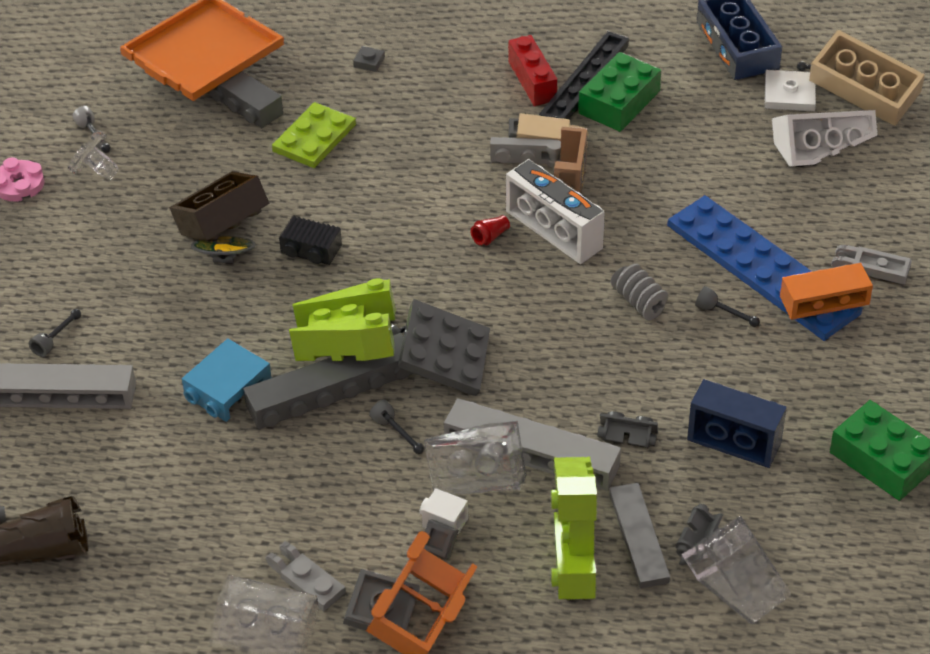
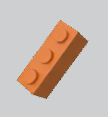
M862 263L782 277L780 298L790 319L793 320L870 305L873 284Z

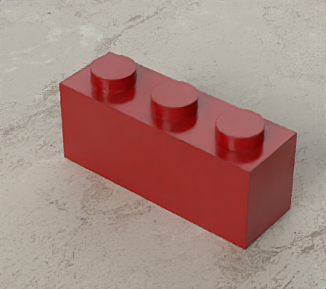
M532 35L508 40V62L533 106L547 104L557 93L558 79Z

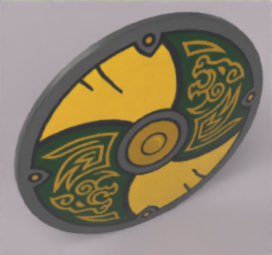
M220 236L213 241L196 240L191 244V248L200 253L210 254L213 258V263H234V257L238 253L247 252L255 248V242L243 237Z

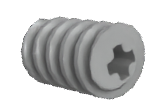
M639 264L621 267L611 277V285L647 321L658 317L662 313L669 297L668 293L662 290V287L655 283L652 277H648V273L642 270Z

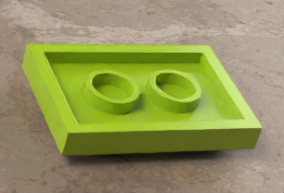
M313 102L272 144V152L315 168L355 127L356 118Z

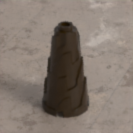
M74 496L61 498L47 503L46 507L21 514L18 519L0 524V566L30 560L33 563L55 558L62 560L87 555L89 551L88 535L84 518L80 519L76 513L81 511Z

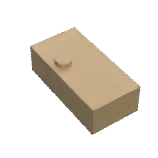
M837 30L811 63L809 81L865 111L875 110L876 117L896 126L921 93L925 74Z

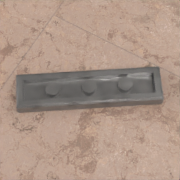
M639 483L610 487L609 495L639 588L670 583V575Z

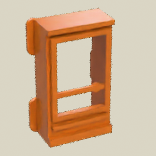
M424 531L417 534L407 551L409 560L391 590L385 589L371 611L374 618L366 630L402 654H428L445 623L453 622L465 603V597L462 593L478 567L472 563L464 574L425 550L424 547L430 537ZM408 575H414L449 597L444 607H440L439 603L430 601L406 586L404 582ZM400 589L428 605L432 611L440 613L424 642L384 617Z

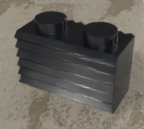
M294 215L279 237L281 253L291 258L300 257L308 259L314 264L323 263L331 265V262L342 246L341 229L334 225H325L319 221L301 219Z

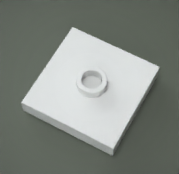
M766 70L765 109L815 111L816 90L815 83L809 81L810 72Z

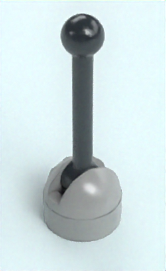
M88 106L77 108L73 113V120L81 128L88 127L101 145V151L108 153L111 147L103 141L94 128L95 116Z

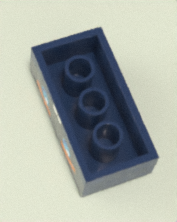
M698 0L697 24L734 80L764 74L766 70H780L782 45L750 0Z

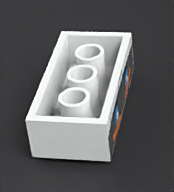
M530 159L506 173V212L579 264H582L603 249L605 211L600 206L583 197L581 193L573 190L563 183L562 180L554 177L542 166L537 165Z

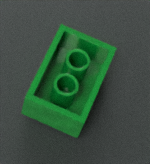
M619 52L579 91L578 114L621 132L660 92L661 69Z
M872 400L866 402L833 431L829 453L898 501H901L930 475V439Z

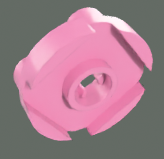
M13 157L4 160L3 165L0 166L1 199L21 201L22 197L28 195L33 197L42 190L45 182L39 163L18 160Z

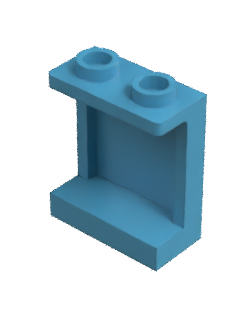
M227 338L182 378L184 397L191 404H198L203 407L210 416L219 417L227 422L230 419L229 408L244 395L243 388L272 378L270 363Z

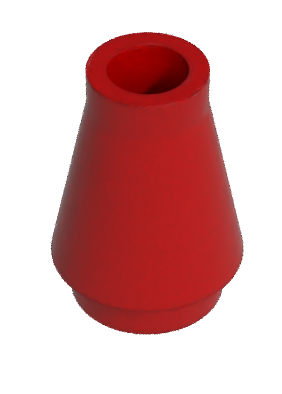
M504 215L476 221L470 230L471 237L476 244L487 246L510 228V222Z

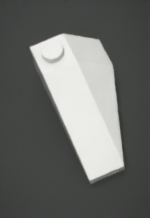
M875 110L791 114L772 118L774 144L789 166L817 164L821 162L822 158L828 155L834 156L845 147L858 145L877 136Z

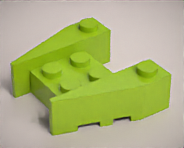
M372 279L367 283L292 305L297 328L289 329L295 361H315L317 358L331 356L332 361H342L344 359L343 356H356V361H366L394 356L395 344L390 321L395 320L396 308L390 279Z
M556 457L554 458L556 490H551V509L558 510V512H554L556 568H551V586L558 588V599H596L594 521H597V491L591 458Z

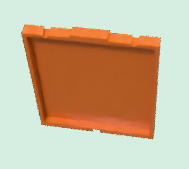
M198 0L120 46L121 55L130 61L134 60L136 65L145 70V73L163 85L167 84L176 91H181L182 95L194 101L283 46L284 37L250 16L246 18L242 11L224 0Z

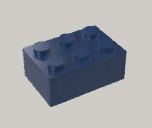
M703 379L690 404L687 440L770 468L782 443L787 406Z

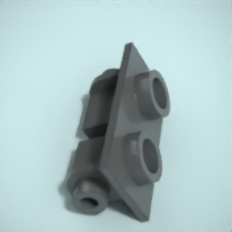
M613 411L608 412V414L600 413V421L604 426L598 427L597 437H601L602 441L623 444L624 434H630L628 445L649 448V445L655 446L657 435L652 433H658V422H653V419L645 416H637L636 419L627 418L624 414Z
M698 504V506L693 507L687 521L690 527L683 529L676 543V553L682 557L679 562L680 565L697 563L706 557L708 547L718 531L719 523L723 517L722 513L711 515L709 508L704 504Z

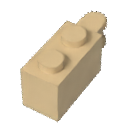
M520 113L516 138L556 139L561 141V127H585L570 125L569 119Z

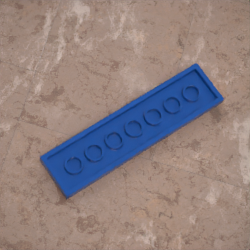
M706 195L668 219V227L786 314L788 313L780 298L782 277L812 272ZM855 307L795 320L825 341L860 316L863 307Z

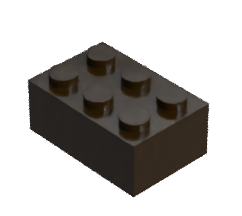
M231 171L172 205L169 209L182 236L213 241L219 238L220 233L226 229L238 227L241 224V220L258 215L262 212V208L270 203L259 176Z

